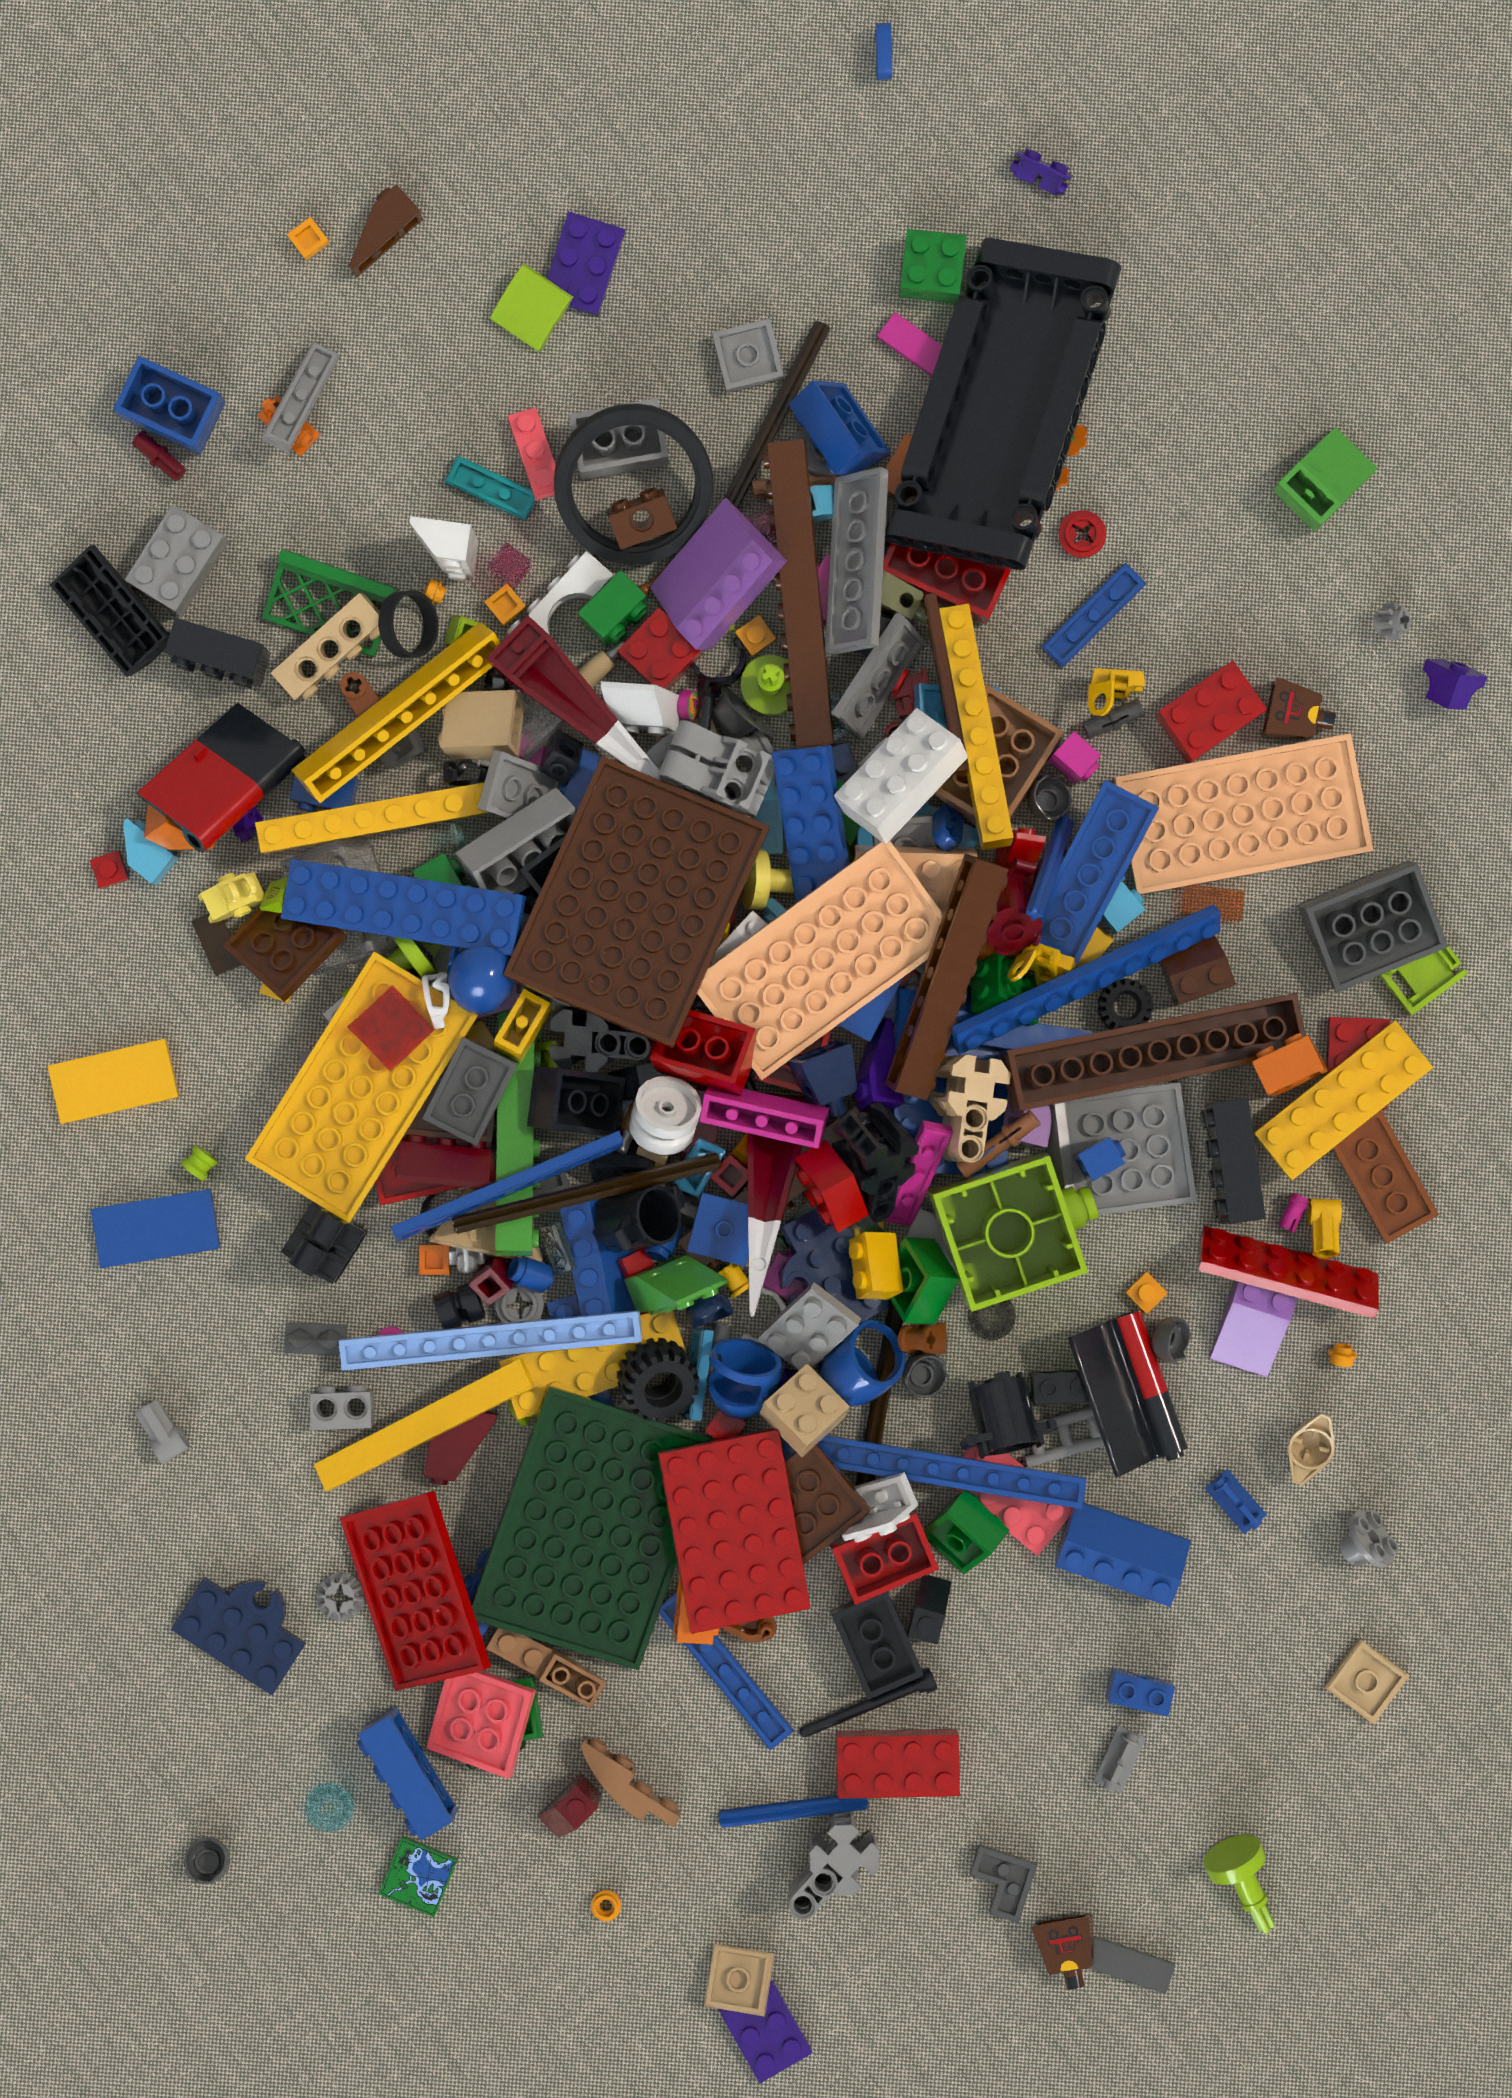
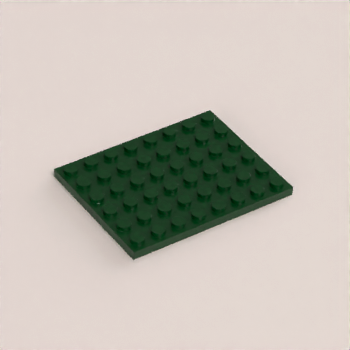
M547 1385L471 1601L476 1621L639 1670L677 1563L658 1452L715 1441L716 1439L665 1422H656L655 1419L649 1422L644 1420L643 1416L639 1418L634 1412Z

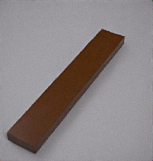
M936 593L925 594L923 604L946 728L957 736L964 746ZM967 759L955 771L957 777L967 775L969 770Z

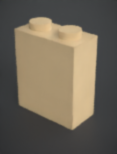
M515 690L460 692L442 707L443 728L438 735L439 747L450 760L491 759L494 750L518 757L525 702Z

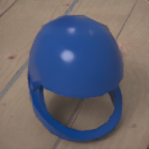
M477 946L466 949L458 954L460 948L451 947L447 980L451 996L457 1005L469 1013L485 1014L502 1005L510 995L513 984L515 985L516 983L503 975L510 960L507 955L493 947Z
M865 1320L859 1323L843 1341L824 1357L819 1374L850 1407L860 1406L878 1398L899 1380L904 1371L905 1353L900 1350L898 1337L890 1327L877 1320ZM871 1328L878 1330L886 1336L892 1345L895 1354V1366L891 1374L884 1381H878L876 1371L869 1359L861 1350L855 1347L857 1335L862 1329Z
M725 1339L713 1346L709 1362L715 1371L712 1372L708 1384L710 1398L723 1415L733 1419H749L760 1415L763 1403L779 1389L782 1379L781 1358L766 1345L749 1339Z

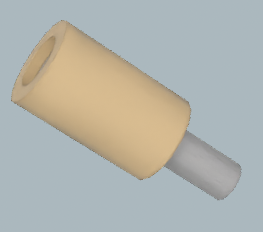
M621 640L606 653L599 650L578 670L592 688L616 666L613 660L618 656L617 650L624 644Z

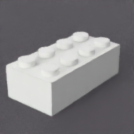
M916 708L835 793L834 797L845 815L886 845L968 758V755L957 736Z

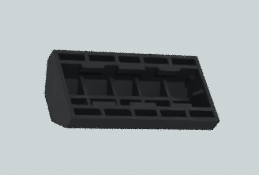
M89 545L50 584L51 588L126 677L132 676L151 664L165 650L170 634L95 545Z

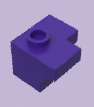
M1426 659L1423 667L1430 683L1426 698L1446 709L1466 710L1472 695L1478 689L1484 688L1488 677L1463 663L1449 662L1445 659Z

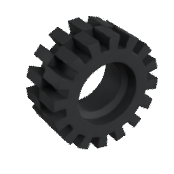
M1128 978L1115 981L1104 988L1097 1001V1012L1100 1014L1102 1023L1104 1022L1110 1030L1147 1023L1154 1009V1004H1152L1151 1000L1153 998L1148 993V988L1145 985H1141L1139 981ZM1122 994L1132 996L1137 1004L1136 1012L1129 1018L1120 1017L1114 1010V1002Z

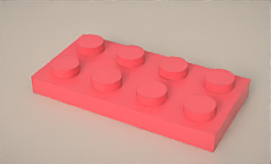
M977 1447L966 1450L961 1456L1024 1467L1008 1453L985 1456L983 1459H980ZM967 1490L975 1495L980 1503L992 1514L1001 1519L1002 1523L1010 1530L1009 1533L1037 1556L1067 1521L1073 1509L1071 1507Z

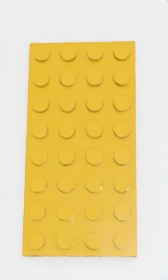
M373 952L245 1160L350 1223L453 1058L462 1037H466L478 1015L469 1013L459 1007L453 999L449 998L448 1012L443 1018L445 1027L435 1029L426 1006L422 980L378 953ZM429 985L432 1005L443 1007V993Z

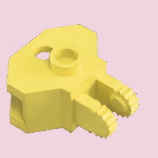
M255 872L243 873L235 876L234 873L226 874L217 879V885L198 895L199 900L204 901L210 913L208 917L209 922L214 923L233 916L234 918H239L250 913L252 908L262 903L265 894Z

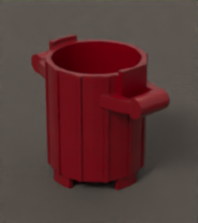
M1015 858L1013 862L1008 861L1007 866H1003L1009 869L1007 884L1004 890L1000 892L997 901V913L993 920L990 921L986 932L988 945L995 948L996 953L1004 956H1009L1010 952L1023 950L1030 947V945L1035 947L1042 937L1041 930L1043 924L1041 918L1033 921L1030 919L1031 916L1026 915V908L1033 891L1032 883L1036 871V863L1020 858Z

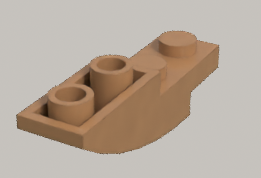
M495 1627L485 1644L487 1650L537 1676L539 1681L589 1708H592L606 1684V1681L594 1672L541 1640Z
M584 1737L580 1747L586 1762L602 1787L621 1807L641 1822L647 1812H650L670 1826L675 1827L681 1816V1811L677 1809L679 1805L666 1796H663L662 1799L651 1793L653 1788L641 1780H637V1782L632 1781L636 1768L632 1766L634 1762L621 1753H618L617 1756L606 1750L608 1746L596 1737H592L591 1740Z

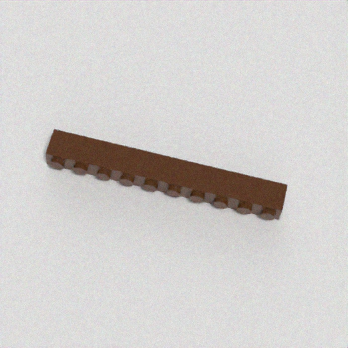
M804 439L767 443L768 450L763 451L764 468L770 469L771 481H766V493L768 500L773 499L774 511L769 512L770 529L776 530L777 542H772V546L787 560L780 569V572L775 575V585L777 591L782 590L783 603H778L779 621H785L786 633H781L782 651L788 652L789 662L784 663L785 682L790 681L791 693L786 695L788 712L793 711L794 723L789 724L791 742L796 741L797 747L835 744L806 441Z

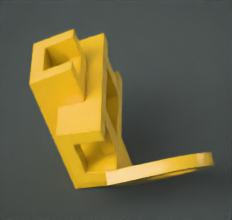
M1094 668L1090 685H1088V709L1090 713L1102 717L1111 710L1114 698L1127 701L1130 692L1142 693L1143 687H1145L1144 671ZM1114 690H1122V693L1114 692ZM1100 694H1104L1106 704L1102 709L1097 710L1095 701Z
M1040 943L1035 947L1030 945L1020 955H1017L1007 974V978L1015 982L1023 977L1029 969L1035 971L1036 985L1040 986L1042 983H1046L1076 969L1075 958L1061 954L1060 950ZM1022 965L1020 971L1016 973L1017 969Z

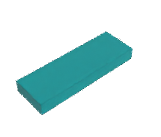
M458 455L445 480L446 485L525 522L536 503L531 489Z

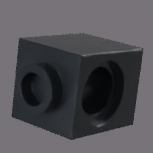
M558 729L543 749L539 771L565 785L580 765L584 743Z

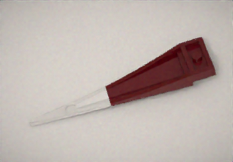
M528 615L486 658L487 662L514 687L624 765L659 779L657 777L659 769L604 704L552 637Z
M765 1093L808 1103L806 1098L802 1096ZM747 1133L750 1316L753 1317L797 1168L795 1157L801 1154L803 1145Z

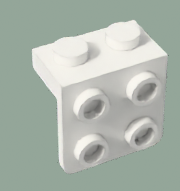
M905 1472L854 1486L872 1509L845 1531L842 1537L844 1541L854 1539L855 1542H861L879 1532L880 1536L887 1535L897 1529L896 1525L910 1518L909 1513L919 1505Z

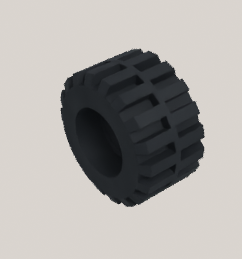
M653 1338L646 1339V1344L642 1345L640 1342L635 1344L636 1349L633 1351L628 1350L625 1353L626 1360L621 1359L619 1363L621 1370L617 1371L616 1377L619 1381L617 1384L630 1409L639 1418L643 1416L644 1420L649 1422L653 1418H655L656 1422H663L666 1417L669 1420L675 1419V1414L679 1412L683 1414L687 1411L685 1407L693 1404L695 1401L693 1395H698L699 1388L697 1384L700 1381L696 1368L685 1350L672 1340L667 1342L665 1338H659L655 1342ZM663 1372H670L666 1381L659 1386L646 1387L648 1381L653 1376Z

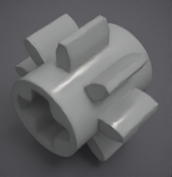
M1397 602L1384 603L1383 609L1377 610L1373 617L1374 629L1380 634V637H1387L1388 641L1401 639V634L1407 633L1411 626L1410 613L1407 609H1404L1403 605L1397 606Z
M449 1246V1264H456L458 1271L462 1273L475 1272L478 1270L479 1264H485L484 1257L486 1255L484 1253Z

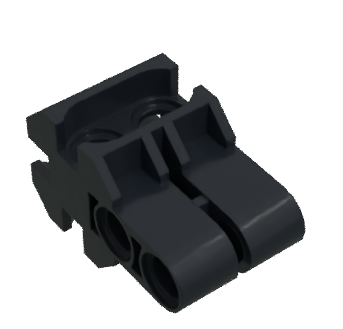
M571 1005L562 1009L550 1020V1031L564 1032V1043L560 1046L550 1045L549 1056L562 1069L571 1070L573 1064L585 1059V1072H597L617 1058L642 1060L652 1053L656 1041Z
M878 1102L870 1105L869 1115L859 1119L858 1109L848 1111L835 1126V1133L841 1134L844 1139L832 1144L834 1151L854 1174L867 1208L868 1216L876 1223L886 1220L893 1213L898 1187L902 1186L915 1173L916 1165L910 1163L906 1158L918 1155L920 1147L890 1109Z
M312 1201L281 1252L290 1259L289 1263L309 1276L317 1275L334 1284V1282L337 1283L369 1231L354 1220L350 1223L344 1221Z

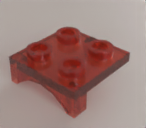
M393 985L361 1016L347 1026L390 1072L435 1030Z

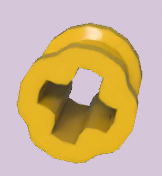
M730 1263L718 1272V1274L727 1279L728 1283L726 1285L732 1292L730 1295L732 1299L749 1288V1280L737 1264Z

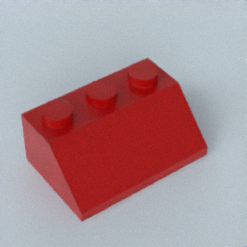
M690 1010L674 1048L672 1049L656 1042L649 1059L657 1072L741 1096L752 1066L756 1028Z

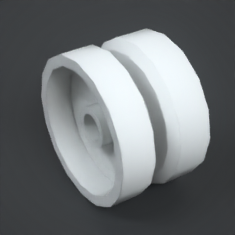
M658 1076L647 1080L638 1089L630 1117L629 1128L632 1137L642 1148L659 1155H672L685 1150L692 1142L702 1109L700 1096L691 1085L682 1079L671 1076Z

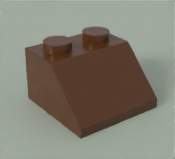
M1215 935L1159 962L1174 1006L1236 985L1228 959Z

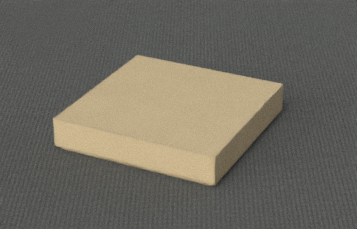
M1358 1638L1323 1687L1372 1724H1375L1406 1682L1409 1675Z
M714 1944L704 2006L765 2016L775 1954Z

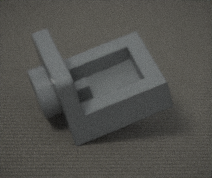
M415 728L377 759L385 769L397 768L426 752L427 748Z

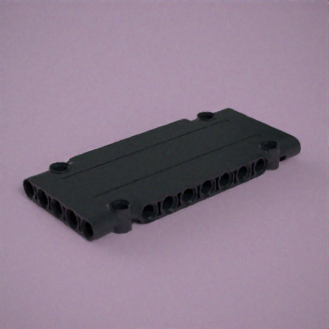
M994 238L982 240L974 267L969 270L966 276L968 284L965 295H960L956 302L902 466V483L895 490L897 502L885 533L887 541L902 547L1013 570L1026 569L1034 541L1039 537L1042 530L1040 522L1043 513L1050 509L1104 341L1106 321L1111 315L1110 304L1122 269L1119 263L1108 258ZM986 282L984 286L977 287L980 283ZM1095 303H1101L1097 307H1090ZM916 496L914 501L906 502L909 497ZM1024 520H1032L1029 525H1020Z

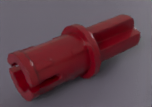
M141 431L135 436L132 441L133 446L150 460V464L153 467L157 466L173 481L182 479L186 468L168 453L169 449L166 446L161 447L146 431Z

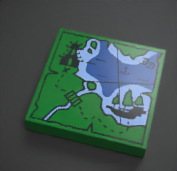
M402 1836L378 1894L435 1917L458 1858Z

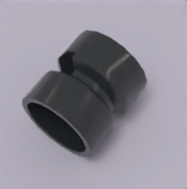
M469 1283L458 1286L455 1293L447 1290L433 1295L434 1305L443 1329L462 1327L465 1320L468 1323H473L486 1318L482 1300L468 1285Z

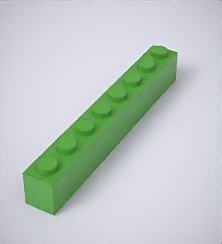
M499 1012L498 1032L510 1012ZM541 1030L535 1039H541ZM535 1040L521 1063L498 1051V1054L518 1063L497 1105L496 1182L533 1167L534 1158H540V1139H534V1128L536 1127L527 1126L534 1066H541V1051H535ZM539 1183L497 1200L496 1206L532 1198L533 1187H539ZM539 1214L496 1224V1256H532L533 1248H539V1229H533V1217H539Z

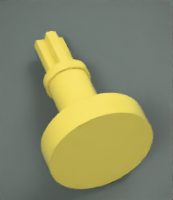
M760 850L744 887L741 899L744 908L747 910H763L768 902L770 892L794 893L791 870L771 868L766 850Z

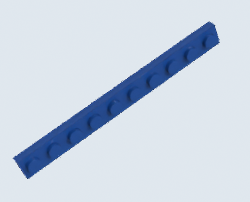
M1214 904L952 1026L954 1049L959 1055L975 1049L994 1038L1001 1037L1007 1032L1028 1024L1047 1013L1054 1012L1064 1005L1082 999L1084 996L1107 987L1111 983L1132 975L1149 965L1158 963L1166 957L1186 950L1202 940L1213 937L1220 932V910Z
M826 1435L818 1442L834 1464L843 1470L885 1477L905 1472L909 1481L1077 1509L1083 1508L1086 1477ZM784 1440L782 1451L784 1460H787L796 1451Z

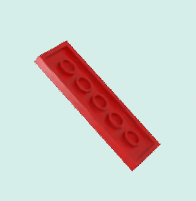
M1203 1227L1200 1235L1198 1271L1375 1319L1379 1310L1378 1273L1366 1268L1346 1265L1337 1260L1318 1259V1257L1308 1252H1298L1278 1244L1258 1241L1249 1236L1232 1234L1220 1228Z

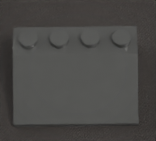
M1409 860L1297 905L1308 936L1335 992L1342 991L1448 947L1419 865Z

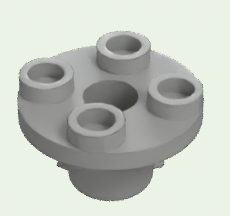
M1359 1510L1349 1517L1347 1537L1340 1541V1551L1343 1557L1349 1563L1357 1566L1370 1562L1376 1567L1384 1568L1391 1564L1394 1560V1555L1399 1552L1396 1541L1389 1537L1383 1527L1381 1516L1374 1510L1370 1512Z

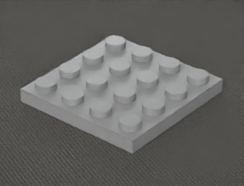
M1180 1082L1134 1088L1065 1102L1075 1191L1081 1187L1088 1186L1090 1188L1098 1215L1197 1202ZM1104 1137L1118 1140L1126 1156L1122 1157L1125 1164L1095 1181H1086L1072 1155Z

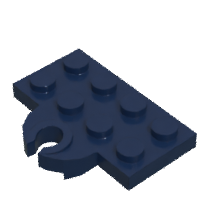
M818 1208L780 1227L793 1253V1256L783 1263L778 1272L780 1274V1289L790 1286L793 1279L799 1280L803 1284L804 1290L815 1282L861 1318L860 1323L890 1307L887 1300L856 1299V1291L853 1286L852 1261L849 1256V1240L853 1236L848 1227L837 1233L830 1223L828 1225L823 1223L817 1212ZM794 1294L787 1298L786 1301L790 1304L799 1295Z
M205 1577L171 1630L270 1695H273L306 1645L305 1641L282 1627L286 1616V1603L280 1591L276 1589L270 1595V1604L268 1606H261L256 1602L255 1595L256 1592L265 1588L266 1581L250 1579L239 1584L230 1593Z

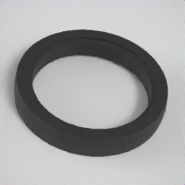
M638 403L621 404L605 408L591 415L580 423L567 438L555 467V501L559 514L569 532L583 547L593 554L620 564L652 563L678 552L703 525L712 501L713 472L709 456L701 440L677 416L651 405ZM621 426H647L669 435L684 449L694 469V494L686 514L677 524V529L653 540L641 542L621 550L617 540L597 532L580 514L572 493L573 473L582 452L601 434Z

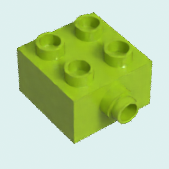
M1041 1152L973 1175L968 1179L964 1178L928 1190L953 1269L960 1278L958 1284L965 1305L971 1312L1089 1273L1075 1230L1086 1227V1221L1090 1222L1099 1218L1093 1195L1088 1186L1078 1188L1076 1191L1073 1186L1061 1190L1049 1155Z

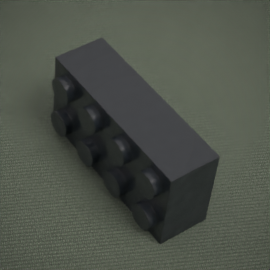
M1249 1098L1204 1104L1205 1110L1200 1111L1202 1127L1207 1128L1209 1140H1205L1204 1145L1206 1157L1212 1159L1213 1170H1209V1181L1211 1188H1216L1217 1200H1213L1215 1218H1220V1222L1225 1224L1266 1219Z

